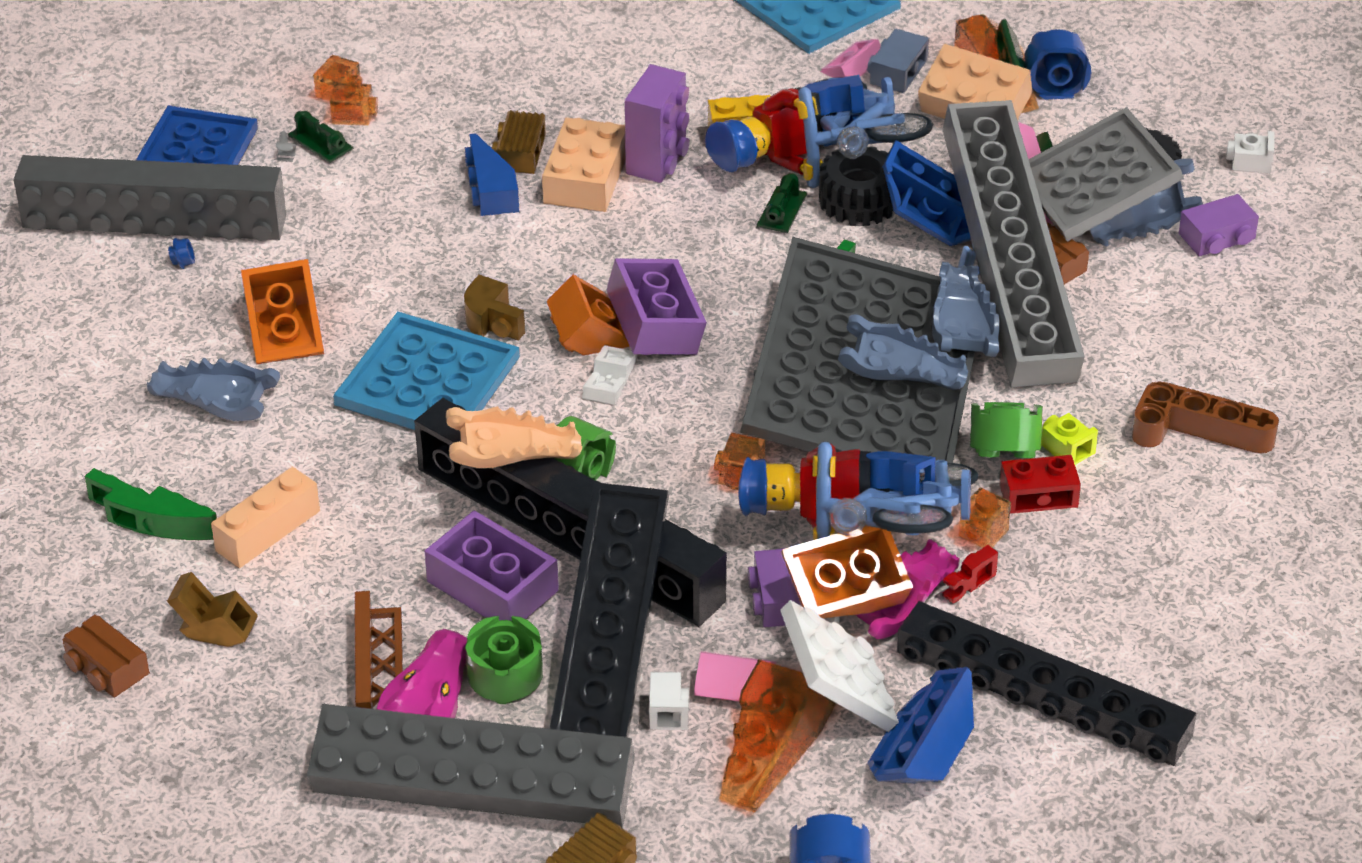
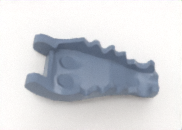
M1193 159L1173 160L1179 166L1183 175L1190 174L1195 169ZM1179 181L1170 188L1145 199L1142 203L1132 206L1112 219L1090 229L1094 240L1103 246H1109L1108 240L1112 238L1120 240L1122 237L1134 239L1136 236L1147 237L1148 232L1159 234L1160 228L1169 230L1180 221L1181 211L1202 205L1203 201L1200 196L1185 198L1181 181Z
M942 262L939 272L940 285L932 313V336L934 341L938 343L939 351L950 352L951 349L983 352L985 356L996 357L999 352V314H996V304L990 302V291H987L985 284L980 283L978 280V266L969 265L967 267L963 265L962 267H953L950 263Z
M856 314L849 316L846 327L851 334L857 337L855 350L850 347L842 348L838 361L850 371L862 377L876 380L927 382L951 390L963 388L965 385L968 369L964 355H961L959 358H952L947 352H940L937 342L930 343L927 335H922L919 338L915 337L912 328L903 330L899 324L874 323Z
M202 358L200 363L191 360L187 367L180 365L177 368L170 367L166 361H162L158 369L152 373L150 382H147V390L154 396L175 398L190 403L223 419L249 421L261 417L264 405L259 400L265 389L273 388L280 380V373L272 368L263 370L252 368L237 360L227 363L222 358H219L216 364H211L206 358Z

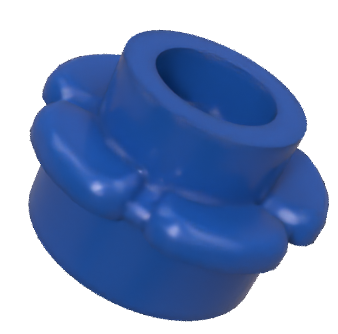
M174 238L173 246L168 247L173 265L179 264L180 268L184 269L185 266L194 264L195 253L188 238L182 240Z

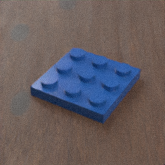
M168 105L136 160L238 165L258 130L257 118Z

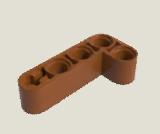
M1157 381L1147 385L1135 409L1132 439L1142 447H1155L1160 445L1167 430L1171 429L1262 454L1272 451L1275 447L1279 419L1276 414L1263 408L1175 384Z

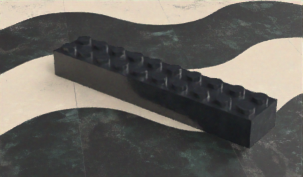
M443 397L414 420L418 470L580 560L594 482H601L595 481L578 472L572 466L551 457L524 460L495 468H475L454 462L449 457V447L455 442H461L460 431L447 425L446 412L448 409L455 407L462 410L465 409ZM665 519L652 601L700 627L726 602L727 552L721 550L717 545L710 544L692 534L689 530L681 528Z

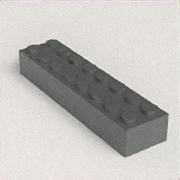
M22 155L13 179L22 227L33 230L58 229L67 232L79 230L95 231L97 233L121 232L131 235L142 233L159 234L161 236L183 235L195 238L224 237L226 239L246 238L266 241L280 240L286 219L281 167Z
M322 703L307 777L315 793L585 824L590 822L591 818L595 817L597 813H601L623 828L635 755L632 738Z

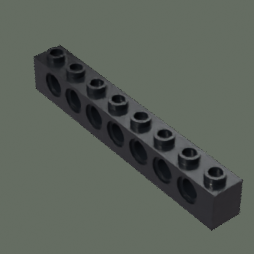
M918 601L898 629L897 653L902 654L908 661L922 662L936 668L937 671L968 667L972 673V686L982 691L990 690L1004 696L1012 704H1024L1040 711L1043 716L1049 719L1058 718L1073 724L1083 733H1094L1107 738L1119 748L1128 747L1141 752L1153 762H1165L1175 766L1193 737L1196 712L924 602Z

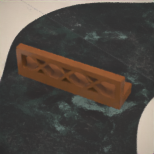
M356 591L355 705L359 708L373 709L378 704L379 698L385 688L373 682V678L383 670L394 677L403 671L401 607L372 609L370 591ZM394 618V625L382 633L372 626V619ZM372 635H374L375 637H377L373 642H372ZM383 642L395 649V652L384 661L372 653ZM394 661H395V668L391 666V664H392ZM373 691H375L376 693H378V694L375 695L374 697H373Z

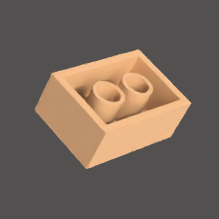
M943 44L918 90L921 112L945 119L948 104L1012 100L1018 120L1032 94V84L1029 69Z
M565 117L542 174L543 203L606 212L626 160L625 125Z

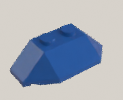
M895 140L883 165L894 213L950 247L971 241L955 176Z
M968 667L936 671L930 678L931 683L918 690L898 711L896 716L899 723L889 732L886 731L867 762L877 781L899 783L937 782L944 780L948 775L949 769L959 752L963 749L966 740L974 728L972 673Z

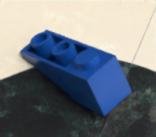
M476 133L470 134V147H464L466 166H472L468 167L469 185L475 186L471 187L473 206H479L481 216L519 212V192L515 169Z

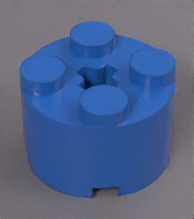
M1061 29L1046 32L1040 31L1034 34L1024 55L1026 69L1030 70L1033 90L1044 100L1074 98V94L1081 89L1083 91L1088 86L1092 73L1084 44L1079 35Z
M820 814L806 818L805 826L797 829L796 824L790 830L789 863H871L869 829L863 823L862 829L853 825V818L840 814Z

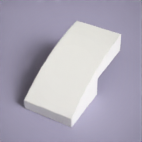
M604 345L594 359V371L583 386L582 399L616 405L634 367L637 354H633L631 350Z

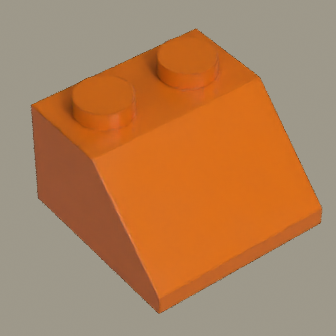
M573 274L546 301L551 312V321L556 326L560 335L559 342L566 350L570 352L576 351L584 356L599 353L604 345L616 348L630 347L608 294Z

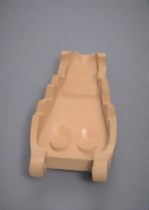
M498 406L481 411H465L455 407L448 409L446 412L447 425L460 431L461 442H455L450 445L449 457L454 462L475 468H495L519 461L539 458L573 459L581 454V436L576 431L574 422H569L564 427H558L555 423L546 424L542 415L533 417L529 410L522 415H517L513 407L506 411H502Z

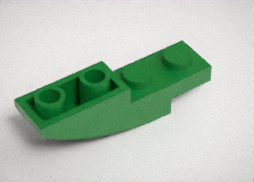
M95 468L84 476L88 498L105 507L107 521L135 532L162 538L214 540L211 522L217 519L216 512L207 506L197 504L181 494L158 486L149 494L142 488L129 485L114 475L106 474Z

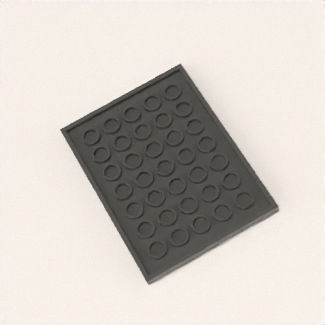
M792 236L740 433L808 452L817 448L820 443L828 442L835 447L836 452L854 449L871 451V453L887 451L935 457V460H945L947 463H953L975 351L951 349L950 352H947L952 358H959L961 355L966 357L967 380L963 388L957 390L947 389L927 382L876 380L862 377L845 368L838 361L842 348L850 347L855 350L857 337L851 334L846 327L849 316L854 314L860 315L874 323L899 324L903 330L912 328L915 337L919 338L922 335H927L928 341L935 343L932 336V313L937 299L940 277ZM948 471L949 480H950L951 471ZM920 473V479L924 480L925 473Z

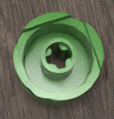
M984 402V409H980L978 403H972L970 447L975 448L978 456L1000 457V451H1011L1014 457L1035 458L1036 450L1041 449L1043 406L1033 404V411H1030V408H1024L1025 403Z
M575 416L563 419L556 426L564 427L569 422H574L575 429L581 436L582 450L581 454L573 459H555L572 466L578 472L595 481L600 475L607 478L616 453V441L610 438V435H613L611 431Z
M499 616L488 617L475 624L467 635L465 652L468 682L477 694L498 704H509L512 701L528 696L537 689L543 678L540 633L531 622L517 616H511L512 620H499Z

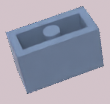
M895 28L888 39H883L877 54L872 55L869 59L867 72L870 73V84L881 87V79L890 77L893 90L905 93L928 60L929 37Z

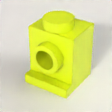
M1070 413L1060 418L1057 415H1052L1043 424L1041 446L1054 456L1072 455L1076 465L1096 453L1098 430L1095 427L1089 429Z

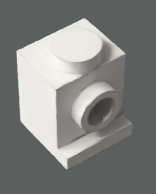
M1268 131L1267 136L1252 133H1235L1234 141H1228L1226 160H1232V170L1271 174L1274 156V131Z
M650 672V730H688L689 688H681V672Z

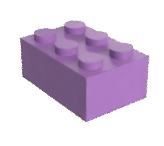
M650 64L624 100L626 174L662 183L667 174L672 175L674 173L679 156L684 157L687 154L689 138H686V128L689 123V113L686 112V102L689 97V87H686V73Z
M615 258L606 291L632 353L641 355H697L707 322L679 260Z
M475 510L424 551L427 582L485 618L499 616V620H512L511 616H517L526 619L559 591L556 558Z

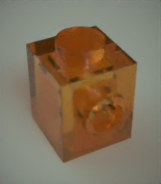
M333 54L313 74L315 97L343 105L353 93L357 94L362 87L359 62Z
M357 82L334 83L330 98L332 124L369 126L371 116H377L378 98L373 97L372 84H360Z
M731 433L724 450H718L715 457L714 470L719 471V484L726 485L733 490H738L740 475L746 457L752 460L765 459V439Z
M980 487L971 496L970 519L961 520L960 512L959 536L982 548L987 544L993 548L1009 530L1011 502Z

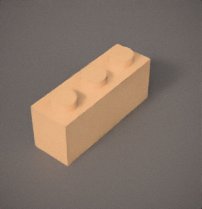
M293 466L211 522L215 551L238 568L243 567L320 512L317 483Z

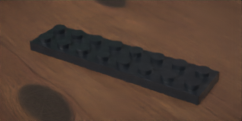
M594 482L550 729L627 738L629 736L669 500L668 490Z

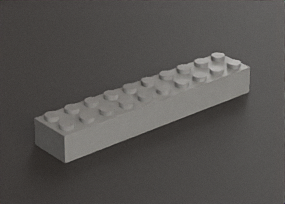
M1012 100L948 104L942 131L982 281L985 284L986 290L990 291V302L996 304V314H999L998 341L1010 387L1078 382L1085 356Z

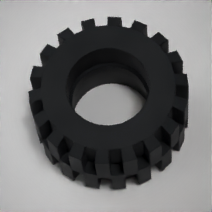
M862 145L850 151L844 148L843 150L837 149L832 152V155H827L820 165L819 202L822 211L826 210V215L830 218L836 216V221L839 223H843L844 220L849 221L851 226H856V222H862L863 226H870V221L874 220L878 224L883 222V216L887 219L892 217L894 209L883 170L888 152L884 150L879 151L876 147H864Z

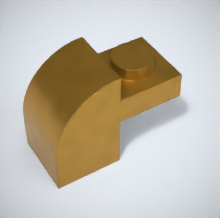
M478 274L467 287L464 294L465 319L468 329L473 334L483 337L488 331H492L501 338L509 337L519 341L525 334L524 310L509 305L508 284Z
M192 571L180 575L167 599L171 607L184 620L179 629L181 633L191 640L225 647L245 642L258 617L257 613L236 590L214 597Z

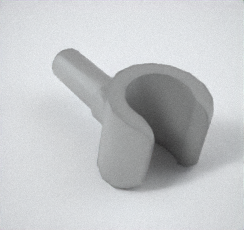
M280 132V142H276L278 155L295 156L296 145L288 143L287 132ZM277 157L278 161L293 162V158Z

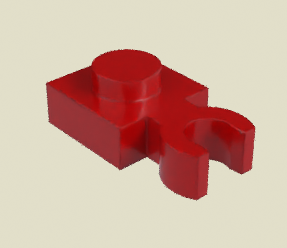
M987 544L976 553L969 554L963 560L960 571L951 572L943 579V583L949 586V588L942 592V596L951 603H956L965 595L966 591L971 593L996 576L998 551Z

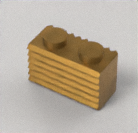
M510 110L507 113L505 122H499L497 132L499 141H493L492 149L512 166L515 172L535 174L546 137L545 115L536 112L532 114L530 111L526 114L524 111L520 113L519 111L513 112Z
M597 813L595 817L591 818L590 822H586L585 826L580 828L579 832H575L573 837L565 841L563 846H559L552 856H548L546 863H635L637 859L636 837L601 813Z

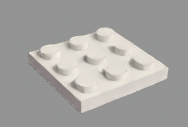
M792 600L780 609L809 688L887 732L899 723L893 708L895 705L894 700L887 693L883 683L884 675L877 667L873 658L874 650L864 638L853 637L838 623H829L822 619L811 607L806 606L804 608Z

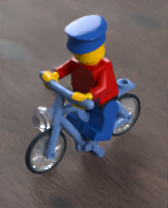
M860 75L823 79L807 84L804 87L790 88L788 90L782 89L766 98L764 103L755 107L752 112L753 117L741 120L730 119L711 124L706 132L705 145L713 162L727 172L733 173L739 167H749L754 164L757 158L765 154L769 157L770 161L792 172L803 175V178L807 180V185L811 188H816L819 185L820 165L823 163L820 159L819 149L824 148V146L838 145L839 151L843 156L853 159L861 156L869 144L894 143L895 140L907 142L922 138L931 132L933 123L931 119L920 114H895L893 84L890 77L881 79L882 93L867 90V86L861 81ZM807 154V158L803 159L796 155Z
M822 442L817 448L808 452L806 457L801 459L800 473L795 472L792 464L766 463L765 459L752 460L746 457L740 475L738 498L741 512L745 517L750 513L765 516L767 511H789L793 509L795 502H800V516L806 518L813 528V541L835 535L836 531L846 536L855 535L865 525L907 535H919L920 533L936 532L949 527L953 522V516L951 515L952 506H956L961 503V520L970 519L971 485L978 480V472L969 466L947 463L945 460H935V457L887 451L871 453V451H860V449L836 452L832 444Z

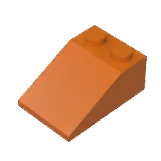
M308 259L241 270L256 364L324 354Z
M863 526L781 551L801 606L804 608L806 606L811 607L821 618L866 614L899 605L905 602L913 588L891 531L881 528Z

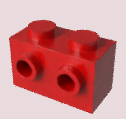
M1072 455L1001 461L999 485L1008 514L1078 508L1081 483Z

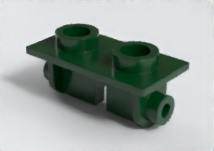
M298 111L295 114L296 129L288 133V136L327 162L331 163L354 149L351 144L345 141L340 131H335L324 123L319 125V120L313 117L310 112Z
M789 173L781 178L780 186H776L757 223V227L784 233L789 232L807 196L806 191L800 190V183L795 174Z

